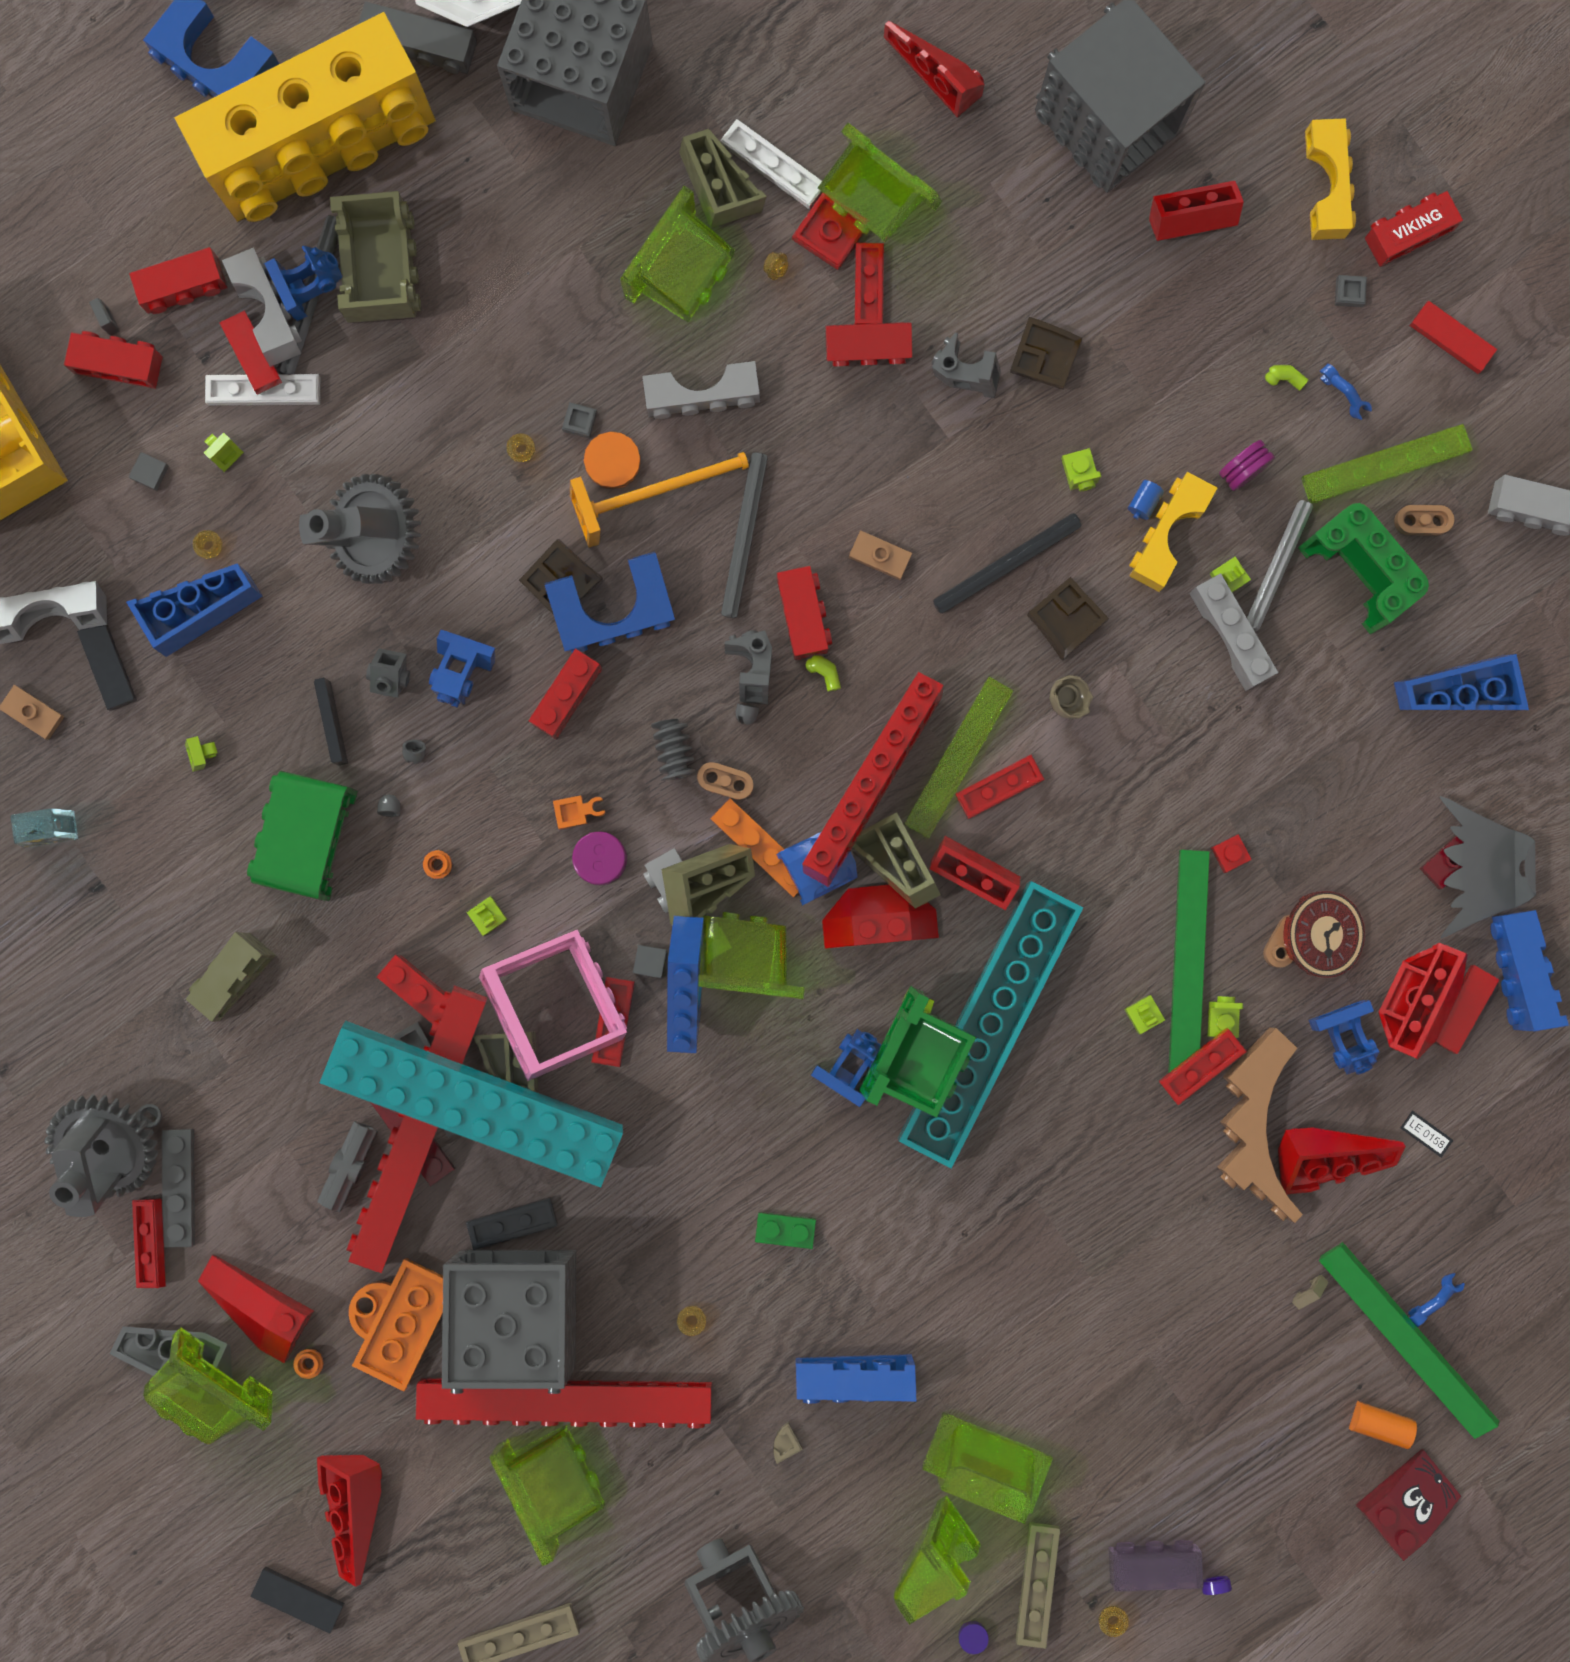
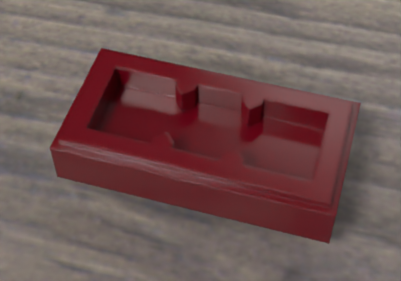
M1457 836L1453 837L1419 868L1439 890L1446 886L1444 881L1452 873L1462 868L1444 852V849L1464 843Z

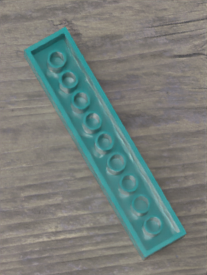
M1032 881L1026 884L955 1026L976 1037L968 1053V1056H970L969 1063L964 1072L959 1071L955 1079L957 1083L955 1092L950 1099L946 1098L937 1118L913 1107L897 1138L899 1142L952 1169L1083 907Z
M345 1021L341 1027L319 1082L320 1084L600 1188L623 1135V1125L348 1021Z

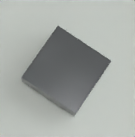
M1338 275L1336 278L1335 305L1363 307L1366 303L1367 277Z
M99 298L90 301L89 303L101 328L110 336L119 332L109 307Z
M569 402L562 431L590 439L597 409Z
M140 452L129 478L157 491L169 465Z
M638 945L633 973L662 978L667 950Z

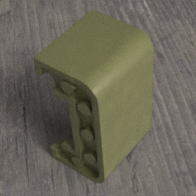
M399 191L330 197L331 212L338 215L336 216L337 224L335 225V231L339 239L340 265L343 276L342 285L339 286L341 295H337L338 309L348 323L416 317L417 311H421V301L419 294L415 292V284H419L417 266L413 267V257L417 256L415 239H411L410 229H415L413 212H409L408 202L403 201Z

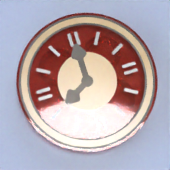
M1331 891L1312 892L1301 897L1289 917H1286L1283 931L1284 945L1289 958L1308 975L1322 978L1336 977L1347 972L1361 955L1365 941L1363 919L1357 907L1347 897Z

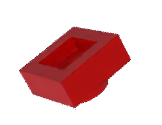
M1239 834L1211 847L1224 873L1252 860Z

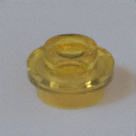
M772 252L769 254L763 267L768 278L776 280L785 275L789 266L787 255L783 252Z
M515 434L507 442V453L516 462H526L535 453V444L532 438L526 434ZM518 445H525L526 450L523 453L516 451Z
M204 530L195 536L193 549L201 558L212 559L221 552L222 540L215 532ZM207 541H212L211 549L205 550L204 544Z
M696 1306L685 1307L680 1311L677 1318L679 1330L687 1336L700 1334L706 1326L705 1313ZM688 1316H695L697 1323L689 1325L686 1321Z
M1108 1606L1099 1615V1626L1107 1636H1121L1128 1628V1617L1125 1611L1118 1606ZM1112 1616L1118 1617V1621L1114 1625L1108 1623L1109 1618Z

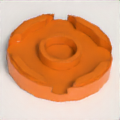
M602 433L591 440L585 450L584 464L586 472L592 481L602 488L618 489L625 487L635 479L640 469L641 459L638 447L631 438L622 433Z

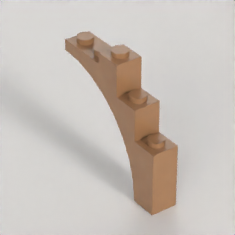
M1269 1027L1223 1076L1228 1082L1226 1088L1237 1098L1241 1095L1243 1098L1220 1121L1225 1127L1223 1133L1234 1143L1238 1141L1240 1143L1217 1168L1223 1173L1220 1178L1232 1189L1237 1186L1245 1190L1251 1184L1252 1186L1249 1190L1261 1201L1266 1198L1273 1205L1270 1210L1280 1220L1284 1222L1287 1218L1296 1223L1303 1214L1288 1198L1276 1177L1269 1156L1266 1126L1267 1111L1273 1087L1284 1065L1298 1048L1277 1028Z

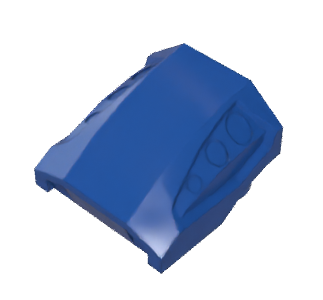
M820 833L776 854L778 859H782L802 898L800 900L802 905L857 878L856 861L851 852L847 855L829 887L803 873L802 863Z

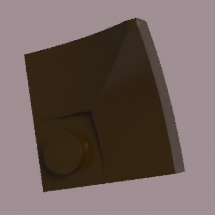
M1029 317L1010 373L1064 390L1082 338L1052 324Z
M557 539L519 581L553 614L545 583L572 575L579 599L581 600L603 578L582 561L560 539Z
M1071 577L1027 614L1062 661L1109 619Z

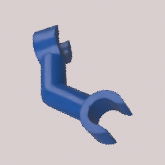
M1327 364L1320 370L1323 374L1320 379L1326 385L1332 384L1345 394L1351 404L1349 411L1353 418L1362 420L1359 414L1361 406L1366 411H1372L1371 404L1362 401L1354 386L1342 378L1331 364Z
M1455 1273L1442 1278V1288L1434 1298L1421 1307L1416 1306L1408 1312L1409 1318L1417 1327L1423 1324L1428 1316L1443 1307L1454 1293L1461 1292L1464 1289V1283L1453 1286L1452 1278L1455 1276Z

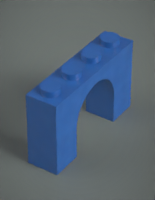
M174 0L143 39L150 50L148 54L161 65L164 62L171 66L170 70L179 79L184 81L187 78L193 82L192 86L204 97L209 94L214 98L279 65L274 53L252 36L225 66L216 69H206L194 64L191 55L193 45L214 18L209 7L202 0Z
M655 551L627 559L636 588V602L632 611L624 619L614 623L596 621L584 611L572 575L545 583L564 651L571 650L573 653L576 648L583 652L588 650L587 645L598 642L599 646H604L616 642L615 637L626 634L627 638H632L643 634L642 629L653 626L654 630H659L670 626L669 621L675 620Z
M674 916L668 956L667 1052L697 1053L702 1007V985L699 984L703 945V918Z

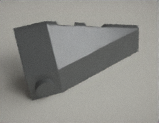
M123 1326L110 1352V1355L201 1401L219 1403L232 1376L231 1345L203 1332Z

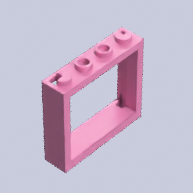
M578 930L481 970L480 981L527 1081L623 1040L627 1033V1027L624 1023L625 1018L621 1013H617L614 1006V995L609 987L605 988L601 979L603 978L602 970L597 962L593 963L589 955V943L585 942ZM569 949L607 1026L609 1034L539 1064L499 978Z

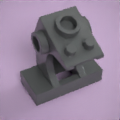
M954 333L951 339L946 337L944 340L945 348L939 350L932 360V369L935 377L949 387L983 392L984 397L995 398L1001 374L996 352L984 351L981 361L975 364H966L958 359L961 344L958 340V333Z
M756 630L748 631L739 638H736V635L729 636L730 640L725 641V654L743 656L753 665L748 673L740 672V702L768 704L772 646L765 630L760 632Z

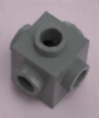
M380 648L377 650L366 672V679L370 680V692L398 698L402 688H407L410 680V671L406 670L407 654Z

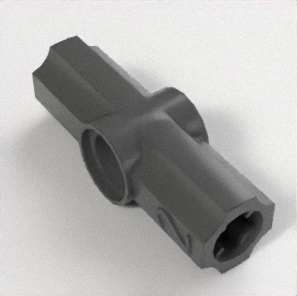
M353 1122L342 1148L337 1151L328 1171L330 1175L317 1201L318 1203L330 1210L342 1211L353 1185L359 1181L367 1163L365 1159L376 1138L377 1130L364 1123Z

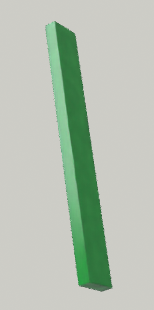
M1179 850L1168 1073L1200 1049L1210 851Z
M1343 1242L1320 1256L1319 1262L1474 1439L1499 1426L1500 1421Z

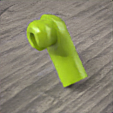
M1273 365L1265 375V380L1272 386L1277 385L1280 380H1287L1299 391L1309 381L1291 365Z
M814 655L806 661V669L810 673L817 672L824 676L828 692L841 689L834 663L821 655Z

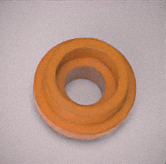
M431 851L424 858L423 869L429 877L441 879L450 873L452 860L443 851ZM440 859L443 862V867L440 870H435L433 863Z
M304 1349L294 1359V1370L304 1379L316 1377L323 1369V1357L317 1350ZM306 1358L313 1360V1368L306 1367Z

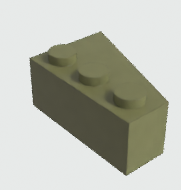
M709 129L682 138L679 153L710 228L762 212L767 196L762 190L759 191L749 180V175L745 170H741L731 159L732 155Z
M897 812L862 830L851 850L914 908L941 895Z
M728 844L661 869L670 924L673 925L674 916L702 918L706 913H712L717 909L716 905L726 896L731 897L755 876L751 848Z
M235 932L219 955L210 963L202 978L197 979L189 988L190 994L186 1000L211 1022L220 1021L276 955L251 933Z
M536 1031L525 1032L537 1058ZM505 1033L473 1035L489 1075L539 1093L538 1077L527 1081Z

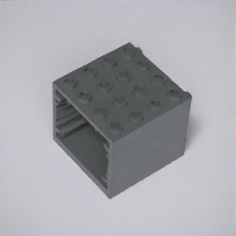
M521 0L497 64L511 111L616 146L653 46L647 0Z
M1123 0L1117 6L1111 2V6L1108 5L1103 11L1106 15L1060 52L1057 48L1053 50L1054 53L1051 51L1047 56L1049 63L1041 91L1036 96L1038 101L1035 111L1039 121L1051 128L1057 142L1062 146H1066L1072 152V157L1077 165L1080 167L1084 166L1091 174L1090 177L1093 183L1098 188L1102 187L1106 193L1111 191L1184 130L1206 83L1134 0Z
M460 1250L443 1264L442 1389H451L450 1393L452 1394L463 1393V1389H548L549 1394H559L561 1392L560 1389L566 1387L576 1368L577 1250Z

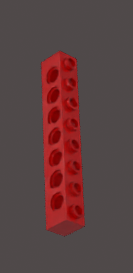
M920 672L917 673L802 863L804 874L827 887L830 886L942 699L943 684Z

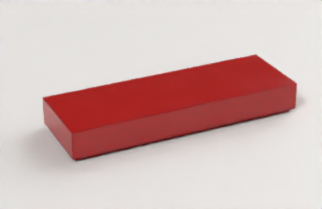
M856 243L855 324L883 323L884 243Z
M1429 300L1409 325L1477 374L1484 369L1497 351L1494 346Z
M245 310L219 322L257 395L283 383L274 365L270 367L254 335V327Z
M1029 755L961 790L955 796L967 819H970L1045 779L1032 755Z
M1475 965L1470 966L1463 979L1462 989L1438 1039L1435 1041L1436 1044L1453 1054H1458L1499 982L1498 978Z
M606 977L605 988L609 987L615 998L614 1006L617 1013H621L624 1016V1023L627 1027L635 981ZM601 1014L599 1015L595 1040L609 1034ZM626 1035L623 1040L594 1052L591 1063L621 1067Z
M1226 1028L1159 1080V1083L1174 1102L1179 1105L1247 1051L1233 1033Z
M162 1198L132 1200L136 1288L166 1287Z

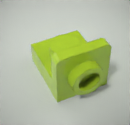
M1090 448L1062 456L1061 460L1070 490L1079 488V491L1083 492L1096 487L1095 484L1100 480L1101 473L1096 471Z
M1218 996L1217 1002H1209L1208 1036L1216 1037L1224 1029L1228 1028L1236 1038H1239L1240 1009H1243V1003H1235V997Z

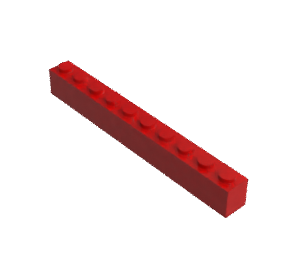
M455 985L451 993L445 991L439 1007L444 1009L441 1020L435 1018L429 1035L434 1037L431 1047L424 1046L423 1050L462 1064L487 997ZM401 1113L398 1114L399 1117L403 1118L400 1128L393 1127L388 1143L393 1145L390 1154L383 1153L377 1169L382 1172L379 1182L373 1180L367 1197L372 1199L369 1209L362 1208L356 1223L362 1225L359 1235L352 1234L346 1251L352 1252L348 1262L379 1273L383 1271L438 1128Z
M421 1378L417 1383L416 1420H424L425 1424L430 1425L440 1424L442 1420H453V1424L467 1425L471 1423V1420L482 1421L483 1425H498L500 1421H512V1425L525 1426L529 1425V1421H541L543 1426H557L559 1422H570L571 1426L583 1427L587 1426L588 1422H600L602 1427H615L617 1423H629L630 1427L640 1428L645 1427L646 1423H658V1427L673 1428L676 1426V1423L687 1424L689 1428H704L705 1424L711 1423L712 1382L569 1380L566 1387L560 1389L561 1392L559 1394H549L548 1389H463V1393L452 1394L450 1393L451 1389H442V1378Z

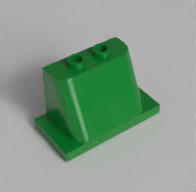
M910 986L863 1081L860 1092L866 1101L876 1106L883 1093H886L937 1118L946 1098L950 1099L955 1092L957 1086L955 1079L959 1071L964 1072L969 1063L970 1056H968V1053L976 1037L924 1010L930 998L921 990Z

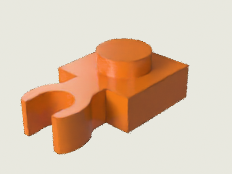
M580 795L553 801L558 829L588 824L587 815L596 817L605 815V810L595 812L593 809L594 804L603 801V799L595 797L588 803H583V798Z

